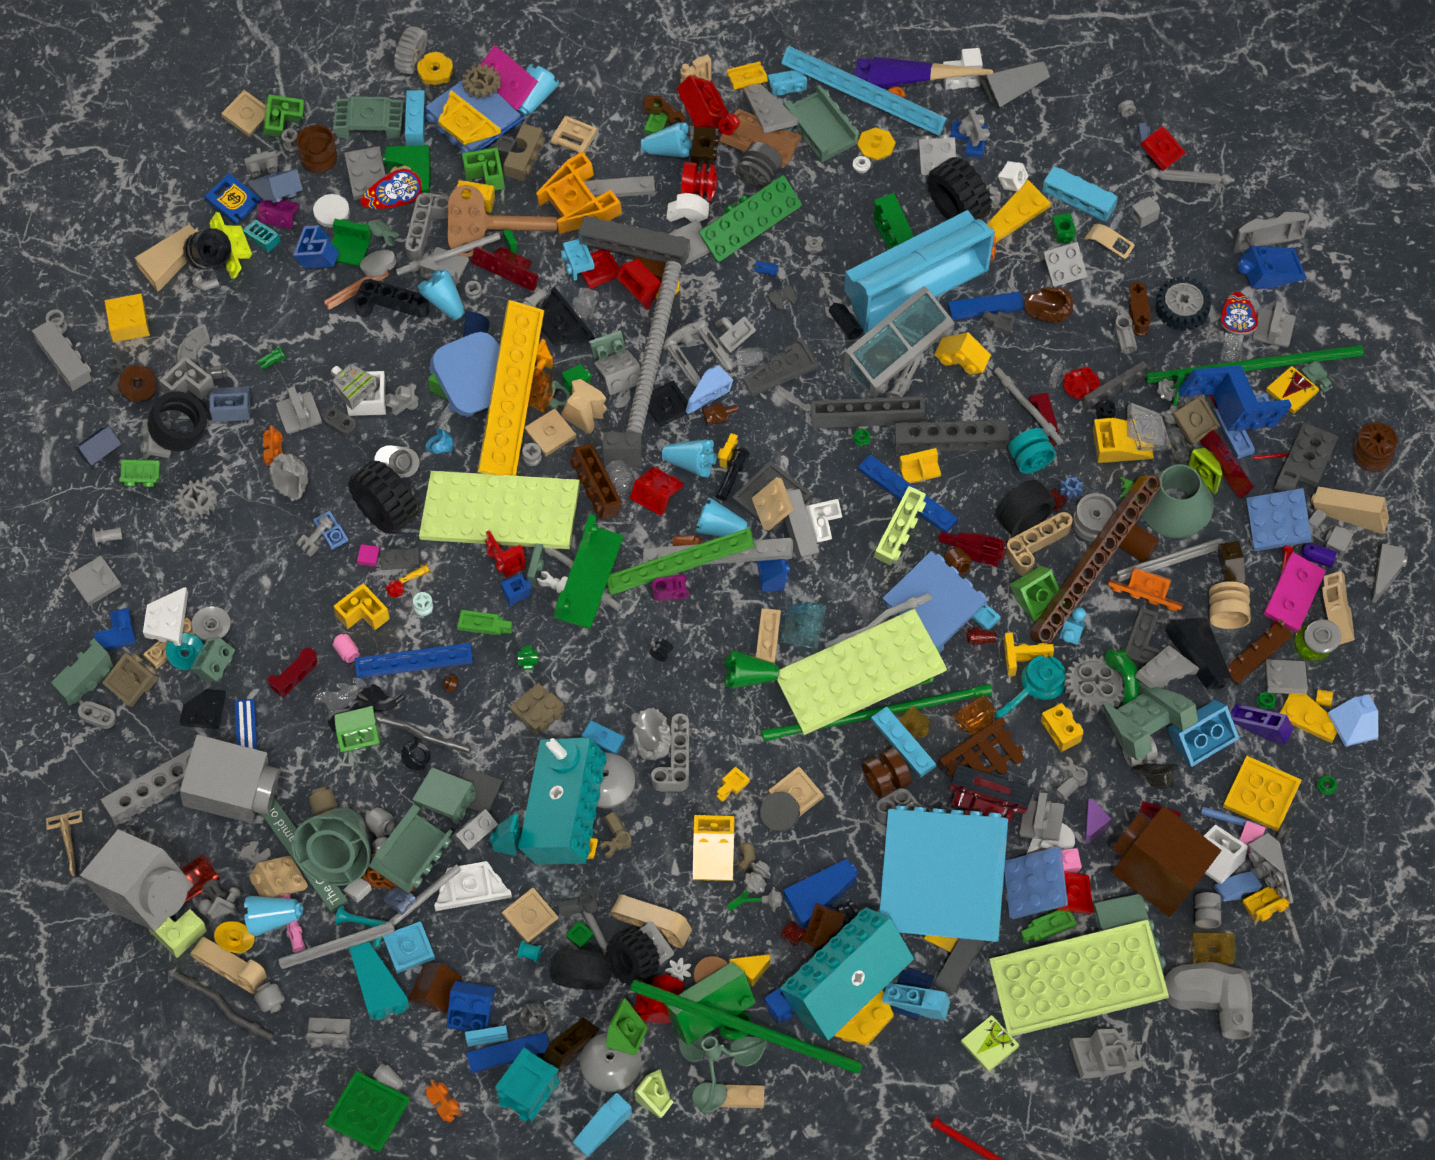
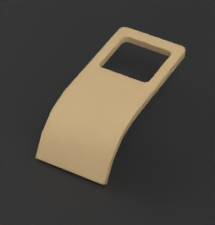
M1094 224L1084 238L1085 240L1091 239L1101 243L1123 259L1128 257L1135 246L1132 242L1102 224ZM1118 238L1130 245L1124 255L1112 247Z

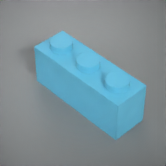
M410 90L406 94L405 138L407 146L425 145L426 98L424 90Z

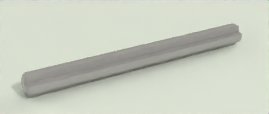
M1217 538L1117 570L1116 576L1119 581L1131 578L1135 567L1151 572L1217 551L1220 544H1223V540Z
M388 922L281 957L279 965L281 969H285L392 934L395 931V927L392 922Z

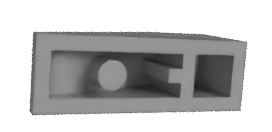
M1382 544L1378 557L1372 598L1373 603L1378 601L1396 579L1402 567H1406L1408 556L1404 555L1405 548Z

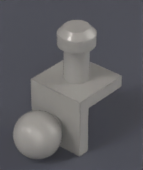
M235 887L230 888L228 891L230 894L226 900L217 896L213 904L210 900L204 899L199 902L198 910L202 914H207L211 922H214L216 918L229 914L236 916L237 910L233 902L236 898L240 897V890Z

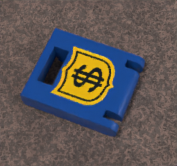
M230 173L204 196L208 204L235 225L239 223L236 217L242 221L256 208V203L259 204L261 202L259 196ZM226 186L227 189L218 197L216 194Z

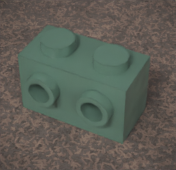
M220 637L208 638L190 670L206 683L217 682L222 678L225 667L232 661L235 649Z

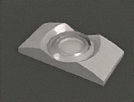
M1284 212L1279 217L1266 220L1256 218L1239 229L1234 251L1239 253L1247 251L1251 246H1270L1304 238L1310 217L1306 213Z

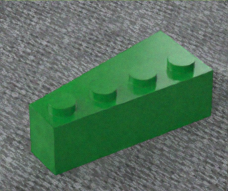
M894 193L874 200L873 222L889 250L914 237Z

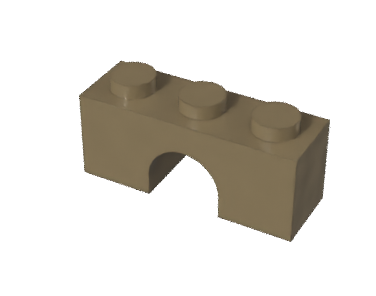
M522 124L516 140L517 148L525 151L521 153L510 151L503 164L505 176L525 181L527 175L531 174L533 162L538 159L540 147L544 146L545 137H543V129Z

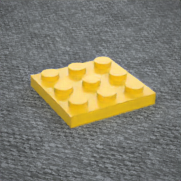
M1246 756L1224 802L1223 808L1278 832L1302 780Z

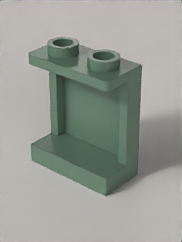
M431 768L412 800L421 811L424 812L426 808L450 817L453 823L458 824L464 818L470 803L475 800L476 790L471 782Z

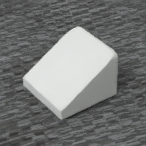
M362 878L343 889L357 903L372 890L371 885Z

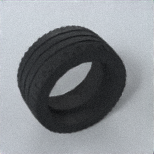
M180 391L168 392L160 396L154 403L148 416V432L155 443L164 449L175 452L185 451L195 446L200 440L206 427L207 414L201 402L190 394ZM167 410H178L191 419L194 430L187 433L174 432L163 424L160 413Z
M1032 479L1012 490L1002 500L995 515L1002 526L1015 537L1045 521L1053 511L1056 501L1041 482Z

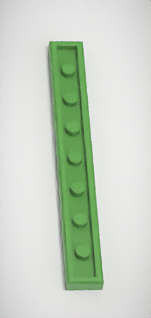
M746 528L610 574L607 582L609 593L614 595L652 582L658 577H667L753 548L755 544L751 529Z

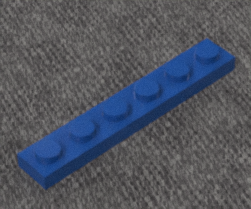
M869 455L858 466L859 472L900 502L908 486L917 489L872 455ZM925 495L924 502H926L922 513L918 511L917 514L940 531L948 533L958 522V518Z
M470 643L355 658L357 679L473 663Z

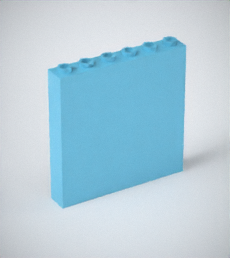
M896 806V810L888 809L880 914L889 917L899 933L998 942L1008 818H1001L1000 813H989V817L982 816V812L970 811V815H963L964 811L951 810V814L945 813V809L934 808L933 812H926V808L914 807V811H908L906 806Z

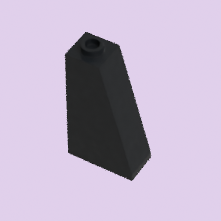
M1207 618L1175 620L1166 632L1181 654L1199 668L1196 675L1205 688H1215L1216 690L1224 688L1232 677Z

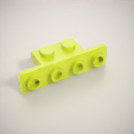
M215 212L210 220V228L223 231L231 242L230 258L225 264L231 279H235L241 270L238 258L249 259L252 252L242 227L226 226L220 212Z

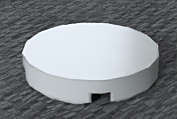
M335 194L324 195L319 198L313 208L316 221L322 226L330 228L333 227L334 219L347 220L350 214L348 202L345 198Z

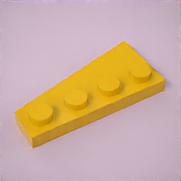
M1027 180L1019 192L1017 191L987 224L995 232L996 243L1050 208L1051 203Z

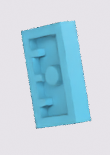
M797 70L768 75V82L773 96L807 90V78Z
M579 239L563 243L561 257L563 262L566 261L567 273L572 275L573 280H577V273L594 269V262L587 245L579 244Z

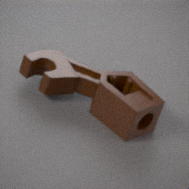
M645 95L643 99V113L660 115L663 112L667 115L670 126L674 125V120L684 123L685 116L682 111L673 108L663 100L662 96Z

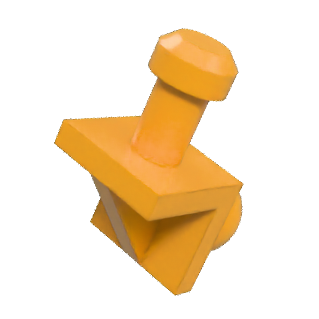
M542 339L540 344H538L535 361L537 365L534 367L533 373L535 376L542 375L544 366L550 369L553 368V358L550 355L545 339Z

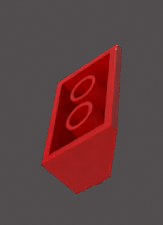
M689 75L676 88L679 98L684 103L686 112L690 115L694 126L718 129V122L729 111L712 81Z

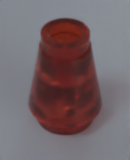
M978 627L969 628L967 631V642L973 646L995 643L997 639L996 631Z

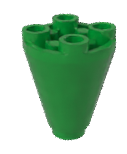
M732 650L729 656L725 657L724 666L727 668V675L724 677V686L729 687V689L770 683L778 679L779 667L772 662L738 650Z

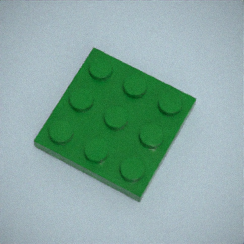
M356 1071L325 1122V1126L380 1154L411 1100L409 1097Z

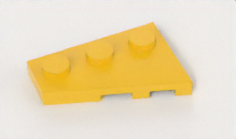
M1289 694L1280 713L1286 714L1293 726L1332 743L1337 731L1327 712L1307 694Z

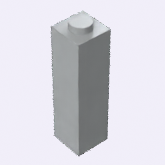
M793 488L786 489L794 510L784 519L790 538L793 540L797 561L802 562L815 559L819 554V549L800 489L794 490Z

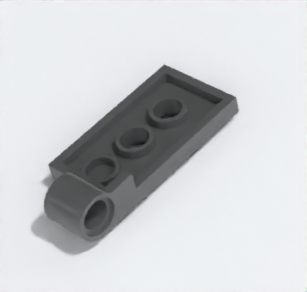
M1303 423L1274 490L1277 492L1295 490L1298 481L1317 487L1339 436ZM1310 443H1316L1319 446L1313 447ZM1304 456H1310L1313 460H1307Z

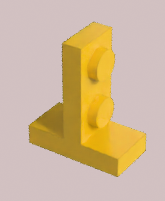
M1005 633L1004 649L1008 676H1016V662L1032 661V659L1043 655L1047 658L1049 656L1053 657V644L1040 643L1030 646L1027 644L1014 646L1013 633Z

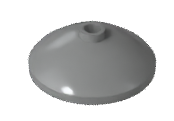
M605 752L607 763L604 766L603 773H608L609 775L603 776V782L599 791L600 799L597 802V807L611 808L622 804L630 797L634 790V770L630 763L620 755Z
M606 1032L593 1037L584 1046L580 1056V1068L585 1080L595 1089L604 1092H617L629 1087L637 1079L642 1065L641 1053L638 1049L635 1055H630L605 1047L608 1034ZM608 1055L614 1056V1058L611 1060L607 1059L606 1057Z

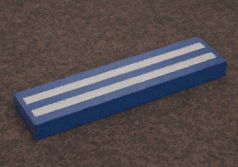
M236 700L237 745L257 750L255 700Z

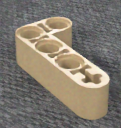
M1061 512L1008 541L1006 557L1018 574L1024 576L1033 570L1034 556L1032 553L1070 533L1073 519L1069 513Z
M619 895L610 912L617 920L640 928L652 921L667 941L677 948L684 947L692 932L689 923L681 914L625 895Z
M205 937L200 939L190 953L196 961L251 994H255L256 989L267 978L264 968L253 960L245 962Z

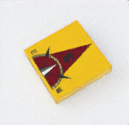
M1291 366L1267 387L1266 392L1276 400L1289 399L1292 404L1289 411L1294 414L1319 392V388Z

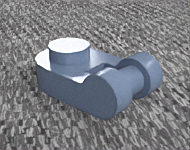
M397 887L388 891L384 896V902L401 915L407 911L406 908L410 904L413 905L417 901L411 893Z

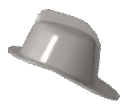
M384 446L377 451L374 458L375 461L378 460L391 467L400 477H410L419 468L417 453L407 447Z

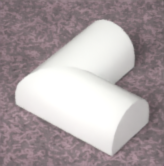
M835 499L806 506L816 543L831 540L832 535L828 520L842 517L839 500Z

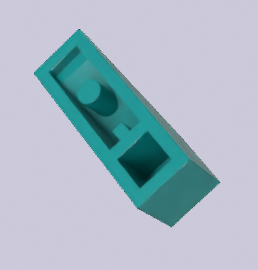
M518 814L508 817L497 825L495 832H492L490 844H492L494 852L517 856L521 839Z

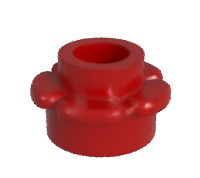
M396 580L390 581L385 588L389 596L393 598L401 597L404 593V585Z

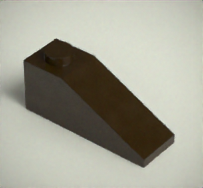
M583 1017L546 1048L542 1060L557 1068L558 1075L575 1059L587 1042L597 1034L599 1029Z

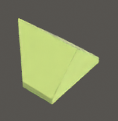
M659 1069L647 1075L635 1090V1101L659 1118H662L673 1104V1101L670 1099L661 1070Z

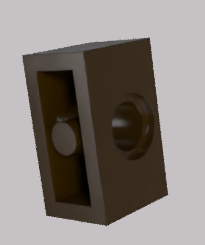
M694 126L691 162H696L698 167H702L704 163L707 164V167H710L713 161H717L715 146L719 144V135H716V128Z

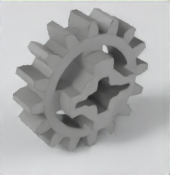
M197 479L196 483L193 484L190 480L188 486L182 484L183 490H177L178 495L175 496L176 506L180 514L185 513L186 518L192 515L193 520L196 519V516H200L203 519V514L209 516V510H215L214 504H217L216 492L213 491L212 485H207L206 481L200 484V481Z

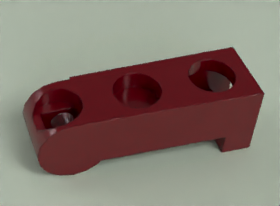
M1048 393L1031 395L1029 402L1041 413L1048 423H1052L1059 434ZM1048 436L1049 442L1055 446V441Z
M304 648L301 650L299 657L277 678L272 674L267 679L269 688L281 698H284L316 667L318 659L314 649Z

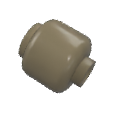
M326 787L312 791V795L308 799L315 815L338 806L333 791Z

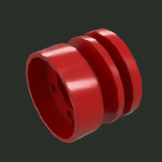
M685 162L681 194L699 193V196L703 199L705 194H707V202H712L717 188L716 164H711L710 170L707 172L706 163L703 164L702 170L698 171L696 162Z

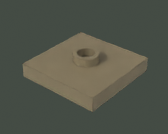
M1198 395L1171 413L1190 446L1204 438L1211 430L1221 426L1202 395Z

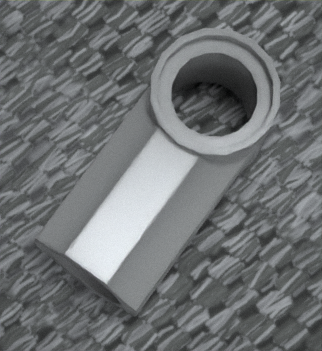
M1125 314L1119 315L1115 321L1114 334L1117 336L1121 353L1130 354L1137 350L1132 330V319Z

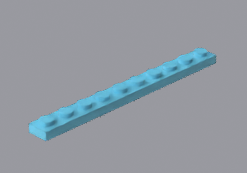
M788 46L786 48L781 64L938 136L942 134L947 120L946 117L793 47Z

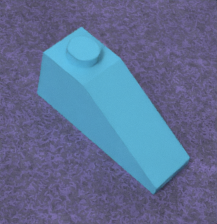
M616 1093L600 1108L576 1137L573 1144L588 1157L632 1115L631 1106Z

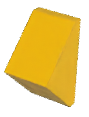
M770 955L729 959V964L733 962L745 972L749 985L753 987L770 967Z

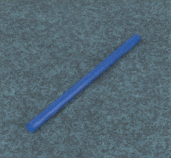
M521 116L502 130L500 134L492 137L475 151L482 150L525 119V117Z

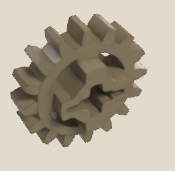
M478 64L477 68L472 65L471 71L466 69L462 85L464 92H469V97L475 95V99H478L480 96L485 100V96L488 95L491 98V93L497 94V89H500L501 83L498 70L494 71L493 66L488 68L487 64L484 67Z

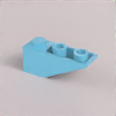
M893 983L886 985L882 999L883 1003L920 1014L924 1017L946 1020L950 1000L945 992Z

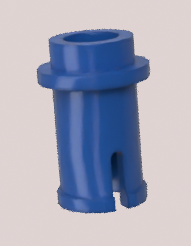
M756 261L755 265L762 266V268L755 267V272L770 274L771 277L777 275L779 265H776L775 262L771 264Z

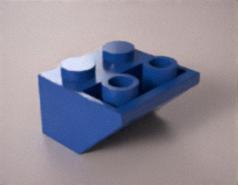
M785 559L757 561L761 591L784 590L785 583L788 582V573H790L789 562H785Z
M455 981L450 991L447 1028L463 1031L489 1028L494 1005L495 987Z

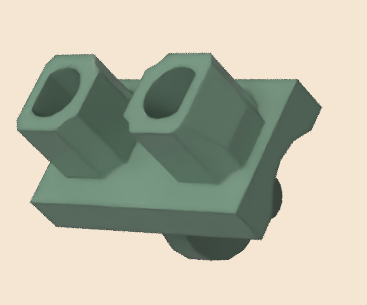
M620 330L608 335L602 332L600 333L601 337L589 341L593 357H598L600 360L607 358L611 352H624L625 344Z

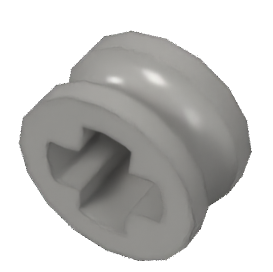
M1126 100L1118 106L1123 117L1131 116L1136 111L1132 100Z
M470 281L465 285L466 296L469 299H477L481 296L482 290L479 282Z

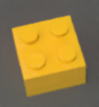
M142 294L105 300L109 330L113 342L150 336Z

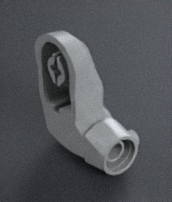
M1202 962L1180 965L1172 968L1167 973L1164 980L1169 998L1166 1000L1171 1006L1178 1009H1218L1221 1032L1224 1038L1245 1039L1252 1035L1253 997L1250 980L1245 970L1215 962Z

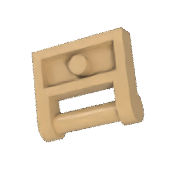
M565 116L554 133L551 143L574 150L578 154L582 151L586 154L589 145L597 134V128ZM561 136H567L571 139L581 142L582 144L580 146L578 144L561 138Z

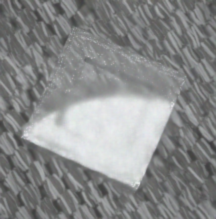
M1057 362L1049 379L1050 387L1056 388L1062 374V363Z

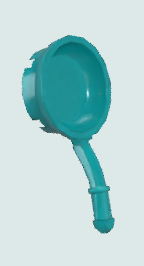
M1044 655L1032 659L1022 670L1021 682L1024 690L1013 700L1007 702L1000 710H997L995 717L997 719L1003 718L1007 713L1013 711L1028 694L1042 700H1051L1060 696L1065 690L1063 685L1065 681V668L1062 663L1054 657L1049 656L1047 658Z

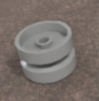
M1092 493L1084 496L1079 501L1072 518V526L1076 534L1086 541L1093 542L1117 509L1116 504L1104 494Z

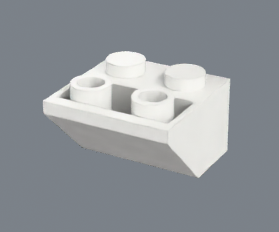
M1214 825L1204 837L1222 851L1205 874L1219 884H1222L1245 861L1248 846L1217 825Z

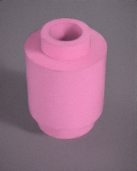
M340 634L335 637L332 646L342 660L347 663L355 661V658H358L360 653L348 634Z

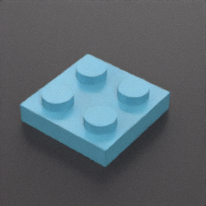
M421 921L383 936L397 973L435 959Z

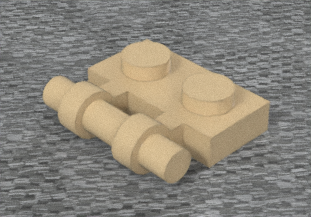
M708 54L692 61L691 67L688 64L682 65L680 70L681 83L689 75L711 81V58Z

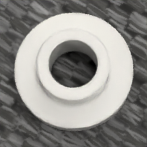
M859 156L853 160V168L857 173H866L870 169L871 163L867 157Z

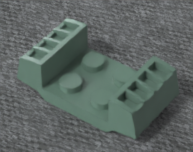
M351 96L348 99H336L333 130L336 136L341 138H350L351 130H386L387 139L400 138L403 100H394L388 97Z

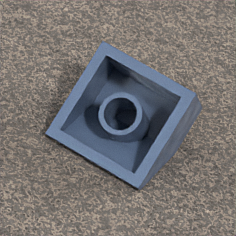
M297 169L275 172L248 181L249 185L264 201L272 200V203L282 201L284 196L286 198L297 196L296 192L303 190Z

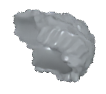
M280 453L277 457H273V462L270 464L269 469L274 489L278 490L279 494L290 498L291 501L300 499L308 484V470L304 462L292 454Z
M654 707L640 711L637 721L634 722L636 727L632 733L634 735V745H636V750L642 759L656 761L667 756L671 748L672 737L670 726L667 725V717L663 716V713Z

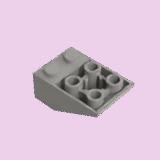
M1267 833L1249 844V857L1254 866L1253 873L1258 879L1261 878L1270 889L1273 888L1282 899L1285 898L1288 902L1293 903L1280 842Z

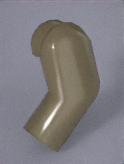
M747 842L742 843L740 846L744 858L737 867L742 872H745L756 859L754 846Z

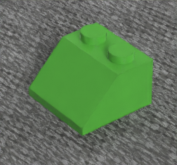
M1043 566L1037 567L1009 584L1016 601L1034 622L1039 619L1059 591V586L1052 570Z

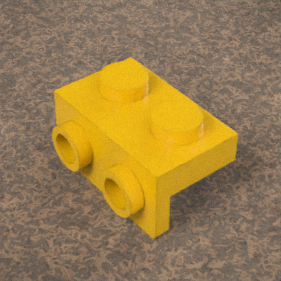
M1269 887L1242 901L1254 922L1259 920L1265 921L1276 911L1283 912L1289 907L1290 903L1285 898L1282 899L1273 888L1270 889Z

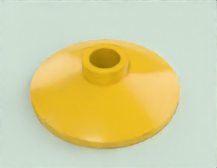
M234 921L220 924L214 932V939L217 945L223 950L232 953H242L249 950L255 940L253 934L248 932L246 925Z

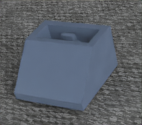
M250 386L213 388L210 393V413L213 422L250 420Z

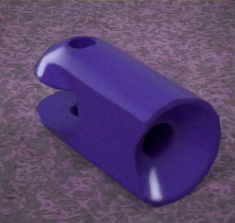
M1307 543L1302 551V555L1306 560L1332 568L1337 551L1318 546L1314 543Z

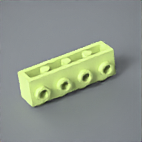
M908 486L875 551L874 558L890 566L893 560L897 562L902 552L899 550L901 545H906L910 537L907 534L909 529H914L918 521L915 518L918 511L922 513L926 502H924L925 493Z

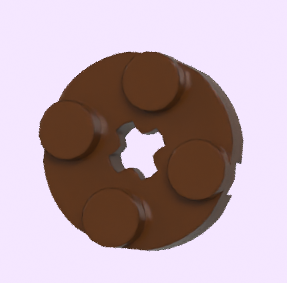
M129 366L121 373L118 388L127 400L133 403L144 402L154 394L156 378L154 373L145 366ZM133 380H140L141 388L134 387Z

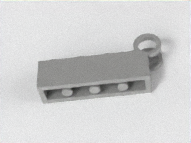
M56 309L51 310L46 314V323L32 330V333L42 351L70 389L74 391L91 381L89 373L92 371L87 363H82V357L79 352L71 348L73 345L69 338H64L62 335L67 330V323L63 312ZM53 314H59V315H61V318H60V317H57V318H53L51 321H49V318H50L51 315H53Z

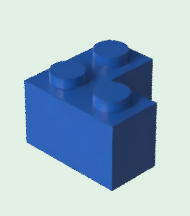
M319 225L304 226L293 257L304 269L334 267L339 251L329 241V236Z

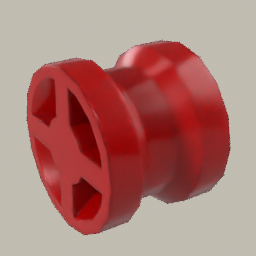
M728 113L718 122V129L722 134L730 135L739 127L740 120L735 114Z

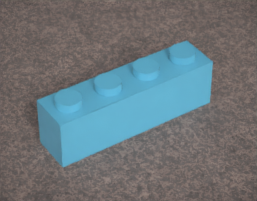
M1054 166L1043 183L1042 192L1104 222L1108 220L1116 208L1118 196L1099 188L1095 184L1084 181L1082 178L1074 176L1064 169Z

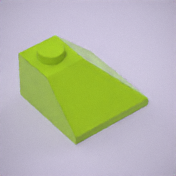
M1206 448L1194 449L1188 466L1196 470L1209 490L1216 494L1222 477L1220 463L1214 454Z

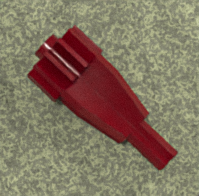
M941 531L938 537L940 543L963 548L971 557V560L993 567H998V564H1001V560L1006 555V549H1004L1006 546L1005 540L982 533L960 532L957 536Z

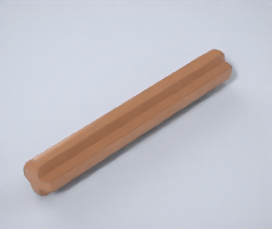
M385 270V273L380 276H365L324 300L326 308L330 310L356 295L364 280L374 279L380 281L389 275L388 270Z

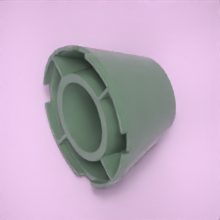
M1178 464L1155 474L1160 479L1161 485L1140 515L1142 520L1146 521L1154 532L1170 538L1190 537L1197 534L1203 527H1206L1213 514L1214 501L1209 488L1197 471L1187 465ZM1181 489L1187 492L1191 498L1176 499L1169 496L1165 490Z
M337 807L313 816L302 822L294 833L292 842L294 858L299 867L316 881L320 879L329 882V885L333 886L348 885L360 879L369 866L371 853L366 825L362 817L352 809ZM331 835H334V836L339 837V838L342 839L344 842H340V841L336 840V839L333 838Z

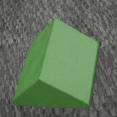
M625 998L621 1000L610 1022L605 1047L635 1055L644 1039L648 1026Z

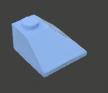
M1369 694L1352 698L1327 713L1345 747L1378 738V710Z

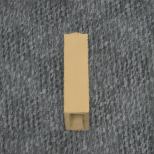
M190 224L135 257L138 269L157 292L187 263L183 254L184 242L189 235L199 232L198 229H193Z
M1318 487L1316 494L1312 495L1311 504L1314 505V509L1322 510L1326 513L1327 517L1384 534L1389 520L1385 497Z

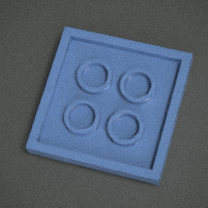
M1303 488L1246 498L1255 551L1312 542Z
M1054 847L1005 861L1004 870L1010 918L1017 919L1068 905L1061 848Z

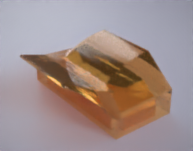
M983 695L954 713L952 718L964 732L974 736L993 723L996 709L988 698Z

